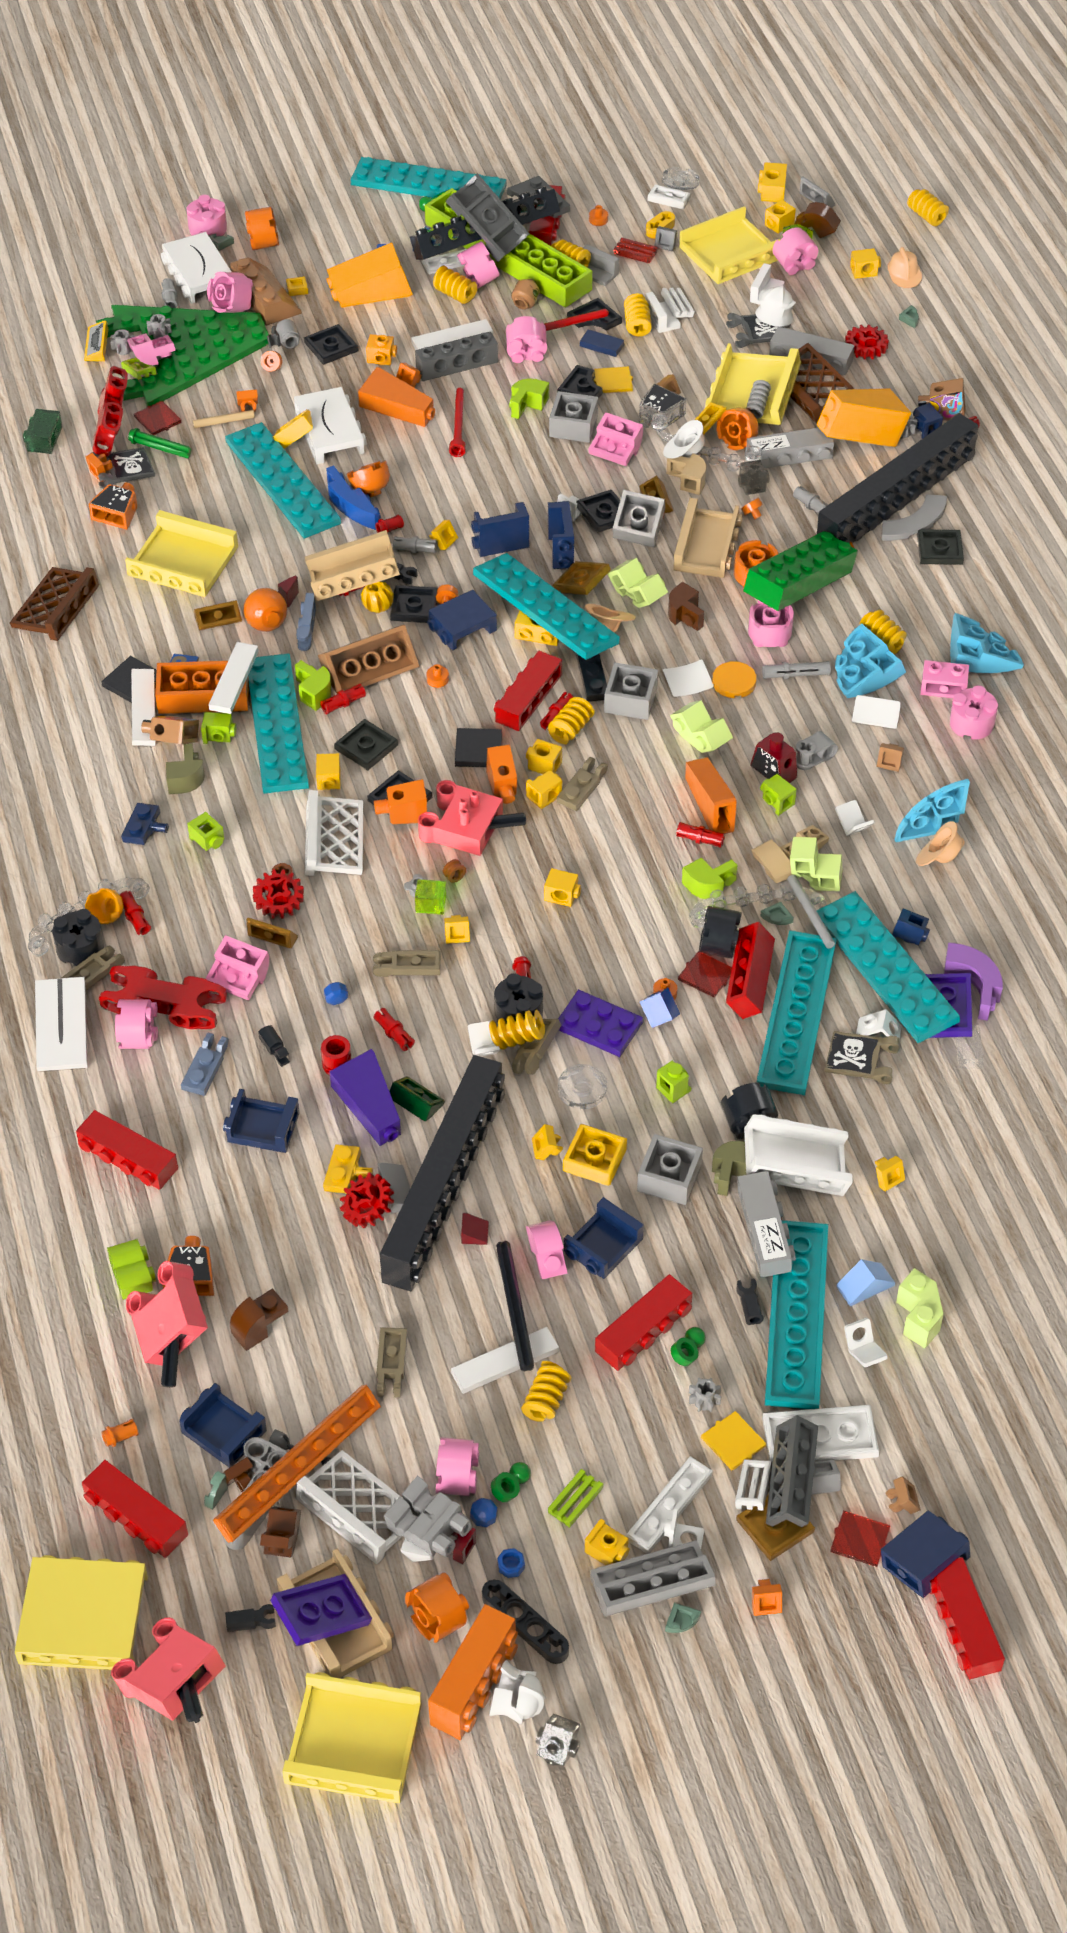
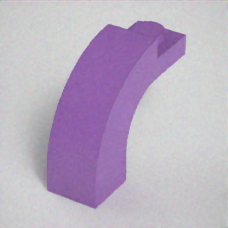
M948 942L944 974L971 973V984L977 988L980 994L978 1019L988 1021L989 1012L995 1010L996 1003H1000L1003 988L1002 976L998 967L981 951L970 946Z

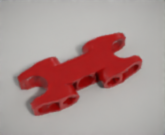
M116 366L110 368L105 388L102 389L97 411L98 422L92 446L95 454H105L106 457L111 454L115 436L120 430L123 415V396L128 380L127 371ZM112 374H119L122 376L123 379L119 377H114ZM97 444L107 446L108 449H101Z
M118 965L111 967L109 972L111 981L124 988L119 991L107 990L101 992L99 996L100 1006L116 1014H121V1008L117 1007L120 999L151 1000V1002L157 1003V1013L169 1015V1021L175 1026L187 1029H213L217 1025L216 1013L202 1007L209 1003H225L227 992L223 986L205 978L187 976L183 979L182 984L157 980V973L146 967ZM209 991L217 992L219 995L211 993Z

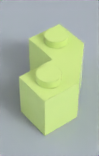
M637 558L623 562L607 574L617 593L621 596H629L633 599L632 604L638 608L650 605L668 593L665 582L659 574L646 576L644 568Z
M702 700L690 702L670 715L673 720V726L680 736L701 753L714 751L733 738L723 718L711 720Z
M793 837L790 855L791 874L796 875L797 878L803 877L810 882L809 886L815 890L840 891L843 872L842 854H818L817 838Z
M914 1268L899 1285L896 1303L910 1311V1314L906 1317L903 1335L926 1348L940 1332L943 1310L937 1283Z

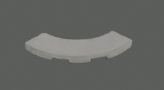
M926 494L923 505L914 514L897 520H883L882 540L907 539L909 535L918 533L919 529H930L933 527V524L944 513L947 496Z

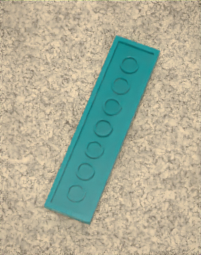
M361 157L351 177V185L433 198L435 195L451 188L458 191L476 174ZM480 175L501 200L507 186V179Z
M262 422L225 436L228 446L303 539L341 524V517L280 443L274 441L273 435Z
M508 553L473 568V575L585 660L619 644L620 636Z
M290 653L256 657L248 674L263 794L309 789Z
M856 891L816 910L831 937L837 938L836 944L917 1043L960 1022L959 1014Z
M789 930L756 1081L761 1087H764L765 1084L770 1090L805 1096L837 938H832L835 942L832 948H826L820 935Z
M781 1220L782 1224L787 1223L790 1237L787 1239L788 1246L793 1245L796 1260L792 1261L791 1272L773 1275L765 1405L819 1409L829 1224Z

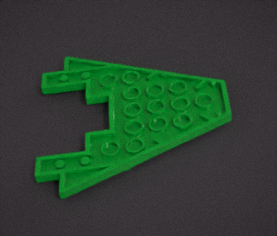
M111 305L114 317L96 320V324L107 321L108 338L118 330H127L129 333L140 331L141 335L145 333L148 335L147 321H150V318L156 314L164 315L165 319H170L172 332L168 333V336L174 343L176 351L171 352V358L158 360V365H153L156 368V375H149L146 378L142 377L139 380L136 378L127 380L123 401L144 397L147 408L154 407L268 345L267 336L269 334L260 313H220L215 310L181 309L169 306ZM153 335L149 336L151 340L155 339Z

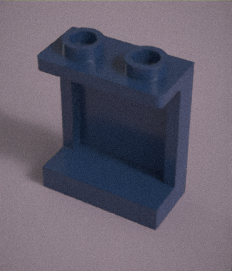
M569 501L548 502V540H552L553 569H566L574 563V531Z
M524 502L515 503L514 513L482 519L479 512H474V520L471 521L474 536L471 537L473 549H477L480 557L529 548V514Z
M470 590L430 609L428 626L432 632H436L442 643L448 645L453 651L457 649L458 639L481 628H485L489 634L497 631V614L474 590Z
M239 1089L237 1097H233L231 1100L230 1116L225 1117L223 1131L226 1132L227 1142L286 1153L300 1113L298 1098L288 1097L286 1105L247 1098L245 1089Z
M603 1197L597 1203V1212L573 1237L568 1234L564 1237V1252L571 1260H577L583 1264L591 1274H597L605 1279L643 1240L644 1224Z
M217 1383L205 1389L200 1394L198 1401L192 1407H188L183 1411L179 1420L182 1434L229 1468L235 1465L244 1455V1445L249 1439L254 1437L260 1438L267 1431L263 1415L257 1411L253 1415L248 1413L223 1395L220 1385Z
M929 1510L881 1548L883 1568L922 1598L931 1592L930 1581L959 1556L963 1557L965 1561L971 1557L970 1542L966 1535L954 1530L942 1517H937Z

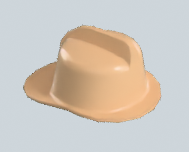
M901 247L900 251L894 253L891 261L887 264L890 277L899 287H916L922 281L917 257L914 253L905 251L904 247Z
M586 604L584 607L591 616L613 632L617 631L622 621H632L636 618L633 614L612 610L601 605Z
M954 821L945 823L919 852L916 858V863L919 866L927 865L934 860L940 863H948L955 859L964 846L965 841L957 833L958 828Z

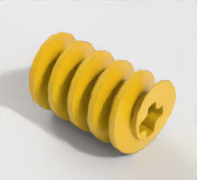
M916 189L908 198V207L918 213L919 216L932 226L940 225L948 215L949 207L944 205L942 201H939L937 197H934L926 189Z
M564 239L551 245V247L588 268L591 259L589 250L578 247Z
M441 266L435 273L433 281L435 289L447 294L451 298L453 297V299L460 303L467 304L476 295V282H472L471 279L460 275L458 272H454L452 269H448L447 266Z
M642 294L629 295L624 301L626 328L633 336H645L652 329L649 303Z
M879 609L875 612H869L860 621V624L862 623L887 645L889 651L893 654L900 651L907 633L901 630V627L896 625L893 620H890L888 615H884L883 610Z
M571 698L548 725L550 736L558 743L567 745L569 740H573L576 734L583 729L585 723H588L590 718L594 716L595 710L593 706L583 698Z
M535 1010L534 1016L531 1011H526L525 1019L521 1013H517L516 1021L510 1015L507 1017V1024L503 1018L498 1019V1026L493 1020L489 1022L492 1041L501 1050L508 1048V1046L522 1045L526 1041L530 1043L535 1039L540 1040L545 1035L544 1021L538 1010Z
M542 1361L537 1376L534 1378L533 1385L529 1389V1394L525 1398V1403L521 1407L522 1413L529 1419L537 1422H543L545 1418L553 1419L556 1415L554 1410L559 1408L560 1404L558 1401L563 1399L564 1395L562 1392L567 1390L568 1386L566 1383H570L571 1375L554 1362Z

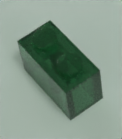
M35 410L33 417L29 419V427L23 434V441L26 443L28 452L52 454L62 430L60 411Z

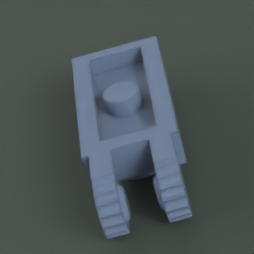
M306 593L305 602H301V615H303V618H299L296 631L298 649L301 651L309 650L312 643L316 615L314 593Z
M207 1033L202 1047H199L181 1083V1090L202 1096L206 1095L224 1059L223 1055L229 1042L227 1037L222 1036L217 1044L216 1051L210 1049L214 1043V1034Z

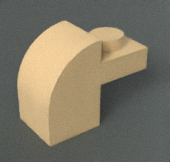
M692 453L690 458L683 456L673 459L667 458L666 474L681 478L680 490L700 495L705 486L706 463L702 457Z

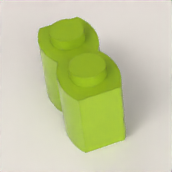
M138 1239L107 1247L109 1261L123 1300L127 1299L132 1291L145 1293L153 1291L152 1282H156L153 1267H147L145 1262L149 1260L145 1245L140 1246Z

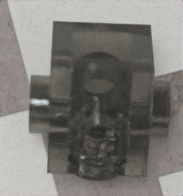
M761 460L740 463L738 484L739 487H743L745 495L766 492V485L769 483L770 478L768 471L764 470Z
M553 1713L546 1722L545 1727L541 1726L535 1741L539 1745L537 1756L544 1758L551 1765L564 1766L570 1757L575 1758L578 1752L580 1741L576 1739L581 1724Z

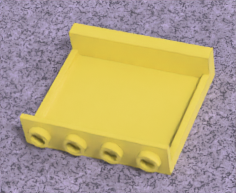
M745 206L680 231L679 247L717 284L761 268L764 263L771 264L778 261L773 254V246L777 240L771 242L745 218Z
M728 343L726 351L722 352L721 365L717 367L716 380L711 384V394L706 399L705 408L712 402L726 407L727 410L737 407L746 409L753 383L756 380H764L771 385V390L763 416L758 418L757 421L758 423L781 425L801 365L799 349L790 348L788 357L735 353L732 351L731 344Z
M159 510L156 514L157 526L134 559L126 557L127 574L135 578L206 597L238 549L237 531Z
M50 1555L32 1557L15 1646L18 1664L112 1670L113 1666L122 1659L129 1658L134 1661L133 1646L144 1580H148L145 1563L135 1560L113 1562L109 1559H98L94 1561L84 1560L80 1557L59 1559Z
M323 1672L315 1674L306 1673L307 1686L289 1759L285 1760L282 1771L284 1783L400 1803L422 1705L421 1692H417L410 1687H401L400 1689L388 1687L381 1682H372L371 1684L359 1682V1680L352 1677L334 1678Z

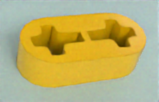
M663 211L646 223V236L655 239L659 226L672 229L675 226L674 213Z

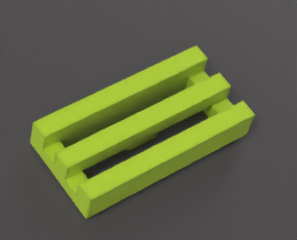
M137 357L121 362L122 369H125L127 373L138 380L142 379L141 375L145 378L149 377V373L156 375V368L154 366L141 362Z
M582 1469L548 1507V1513L569 1528L603 1489L602 1482H596L593 1476H587L586 1472ZM583 1481L582 1485L577 1489V1491L571 1496V1498L558 1512L557 1510L560 1508V1506L566 1501V1499L571 1495V1493ZM589 1486L592 1487L569 1517H565V1514L579 1500Z

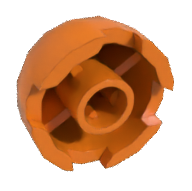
M737 407L726 410L722 414L721 418L717 421L716 430L718 438L720 440L723 439L724 443L729 445L727 448L740 450L746 448L747 438L757 437L759 425L757 418L751 411Z
M386 460L381 463L380 461L362 466L358 469L359 471L354 472L352 470L347 473L353 489L360 488L364 494H369L370 497L381 494V489L387 486L390 478Z

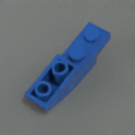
M334 465L326 468L329 500L333 505L353 521L376 530L375 524L381 519L378 508H374L371 504L369 496L365 495L360 488L353 490V487L346 483L342 472L339 473Z

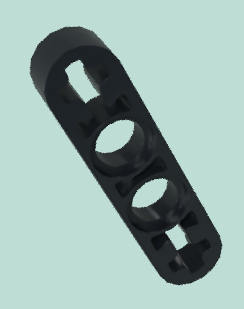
M494 1579L484 1584L482 1588L484 1604L507 1614L508 1609L511 1607L522 1609L523 1614L519 1618H515L516 1631L543 1658L552 1664H560L568 1658V1640L505 1583ZM490 1591L494 1593L500 1591V1599L497 1596L490 1598ZM532 1625H539L544 1631L540 1636L535 1637L531 1636L527 1630ZM550 1644H552L554 1647H558L560 1645L561 1653L558 1651H554L552 1653Z

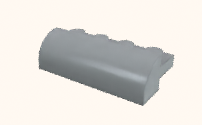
M697 1540L590 1570V1578L599 1599V1607L605 1617L715 1586L714 1572L707 1556L702 1554Z

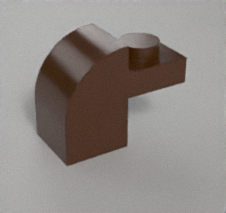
M821 202L809 203L806 211L796 217L793 228L805 230L812 227L818 237L823 238L836 232L841 220L830 206Z
M683 581L669 594L668 617L675 626L682 621L687 626L699 631L704 626V610L698 607L699 591Z
M273 1288L255 1300L248 1297L236 1308L231 1316V1334L246 1351L268 1338L267 1325L289 1312L287 1304Z
M277 1506L269 1509L267 1530L261 1534L260 1546H264L263 1554L289 1558L293 1556L299 1532L301 1510Z

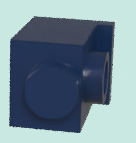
M930 403L917 407L913 411L914 419H917V429L922 432V439L942 426L943 417Z
M902 908L892 935L894 938L899 937L907 943L919 946L920 941H926L930 929L926 928L929 918Z

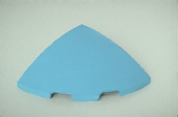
M958 613L954 614L950 643L951 663L969 665V672L1000 673L1023 668L1024 664L1016 650L1010 651L1005 646L1006 640L995 631L989 634L980 627L979 622Z
M862 623L844 641L845 648L841 655H837L835 661L838 678L836 681L840 690L847 698L876 691L906 673L902 661L889 651L887 645Z
M969 779L946 785L918 802L898 826L895 842L935 835L945 823L949 821L958 823L960 814L965 813L970 784Z

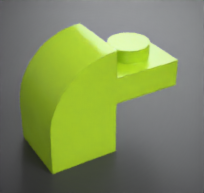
M529 378L514 383L511 387L512 397L509 402L511 417L519 419L526 407L542 411L549 400V382Z
M300 660L295 664L296 681L300 683L298 685L300 701L317 711L321 708L320 702L331 697L330 673L324 666L316 670L312 665H308Z
M700 858L683 867L682 884L696 897L707 900L723 897L724 887L730 886L736 881L738 865L731 859L712 869L703 858Z

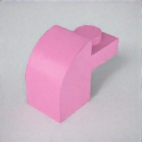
M549 1220L526 1226L531 1252L535 1253L540 1279L567 1274L562 1251L564 1247L555 1222Z

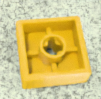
M580 1124L563 1159V1171L607 1186L611 1185L627 1150V1138Z

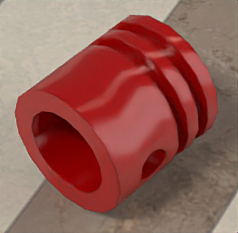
M329 1036L321 1043L322 1067L328 1075H330L331 1070L352 1060L350 1043L343 1036Z

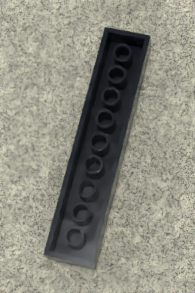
M961 413L954 416L820 510L817 534L823 531L829 532L835 538L849 544L850 541L854 543L860 540L866 533L874 530L883 520H888L894 513L902 510L905 505L912 500H916L919 495L926 490H930L933 485L940 480H944L947 475L958 470L967 461L972 460L975 456L979 425Z
M473 1055L380 1252L382 1283L411 1292L414 1284L420 1282L423 1275L422 1267L425 1262H429L432 1256V1245L434 1241L438 1242L440 1239L443 1221H448L451 1214V1204L453 1201H457L460 1194V1184L468 1178L469 1164L471 1161L476 1160L479 1151L478 1145L480 1141L484 1142L487 1135V1125L489 1122L492 1123L494 1121L497 1103H502L504 1099L505 1089L502 1086L505 1074L502 1073L501 1062Z

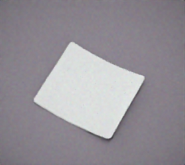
M702 659L688 665L663 669L674 697L691 695L714 687Z

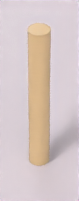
M249 410L193 420V427L200 428L255 418L254 411Z

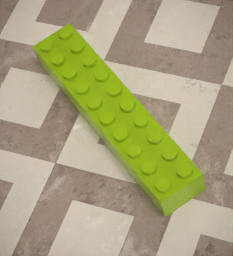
M451 188L425 205L426 225L433 228V224L439 222L447 224L450 223V218L458 216L446 203L450 195L457 192L456 190ZM468 223L465 227L467 233L470 231V225ZM451 229L448 232V236L450 239L453 236V232ZM531 234L499 262L489 253L496 267L518 280L531 279L535 281L541 294L565 308L592 290V270ZM481 239L473 243L464 245L463 247L468 249L469 247L479 242H482L485 246L487 245V243L483 239Z

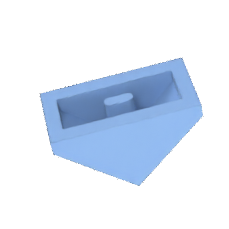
M861 1259L837 1283L836 1287L849 1306H853L895 1286V1281L882 1263Z

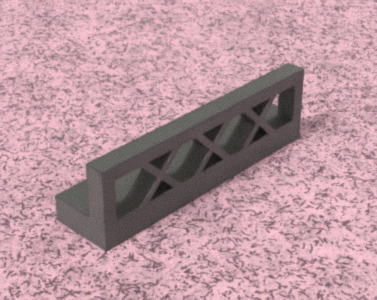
M798 1415L776 1427L766 1524L772 1527L784 1520H788L801 1527L809 1524L818 1425ZM781 1504L780 1512L777 1513V1509Z

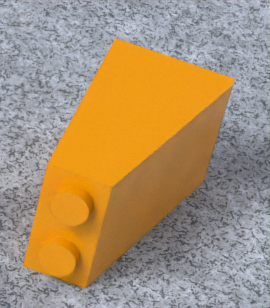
M392 242L327 269L329 277L326 280L330 289H332L330 292L334 301H339L341 308L413 295Z
M890 388L831 390L817 426L830 438L896 447L912 412Z

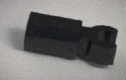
M397 563L400 575L391 578L402 579L404 583L412 584V576H418L417 569L414 567H404V565Z
M268 1025L258 1031L259 1039L269 1054L275 1056L281 1067L290 1063L287 1058L289 1053L273 1026Z
M754 1278L751 1279L750 1288H744L741 1280L737 1281L736 1287L738 1295L741 1296L740 1300L746 1324L748 1325L760 1324L763 1321L758 1294H756L757 1283Z
M266 1604L259 1610L252 1608L225 1612L227 1632L256 1629V1626H262L265 1629L276 1627L275 1618H264L267 1614L275 1613L274 1606Z

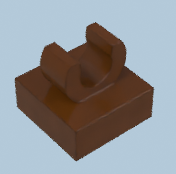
M248 1457L223 1472L226 1475L227 1486L235 1482L241 1493L251 1481L248 1473L253 1465Z

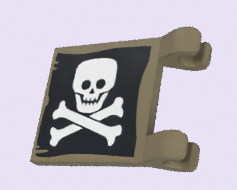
M834 1031L825 1065V1072L869 1078L882 1084H890L892 1082V1068L886 1066L876 1067L880 1049L896 1054L899 1050V1038L897 1036L881 1038Z

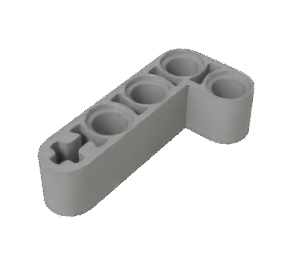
M259 1437L249 1439L244 1445L245 1458L248 1457L253 1465L251 1471L256 1474L245 1490L281 1459L287 1451ZM256 1453L262 1454V1455H260V1456H258V1457L252 1456L253 1454H256ZM269 1509L235 1541L228 1543L224 1538L226 1546L233 1550L244 1548L269 1513Z

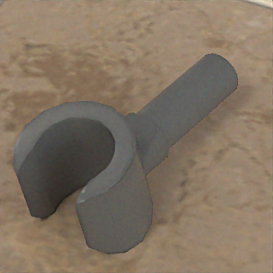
M272 326L271 334L267 336L269 348L273 345L281 346L279 334H276V326Z

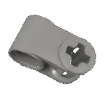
M818 731L812 736L798 741L796 744L797 768L808 770L824 761L830 760L837 753L838 746L822 731Z

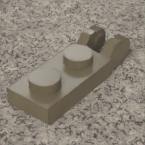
M589 757L584 762L583 767L577 771L558 794L557 803L577 811L599 785L601 778L607 771V764L601 762L593 774L590 771L594 767L596 760Z
M109 945L98 953L92 954L61 978L85 977L87 991L107 976L111 967L121 966L125 958L120 953L113 957L115 950Z
M404 950L377 952L373 956V961L377 964L373 966V974L377 977H388L391 974L440 975L441 951Z
M543 1019L545 1025L544 1037L540 1040L535 1039L530 1043L526 1041L520 1046L512 1063L514 1073L520 1074L525 1070L527 1074H535L539 1068V1060L542 1059L561 1027L559 1019Z
M380 1327L376 1372L378 1378L377 1397H384L385 1379H395L393 1394L396 1398L401 1397L402 1379H404L407 1328Z

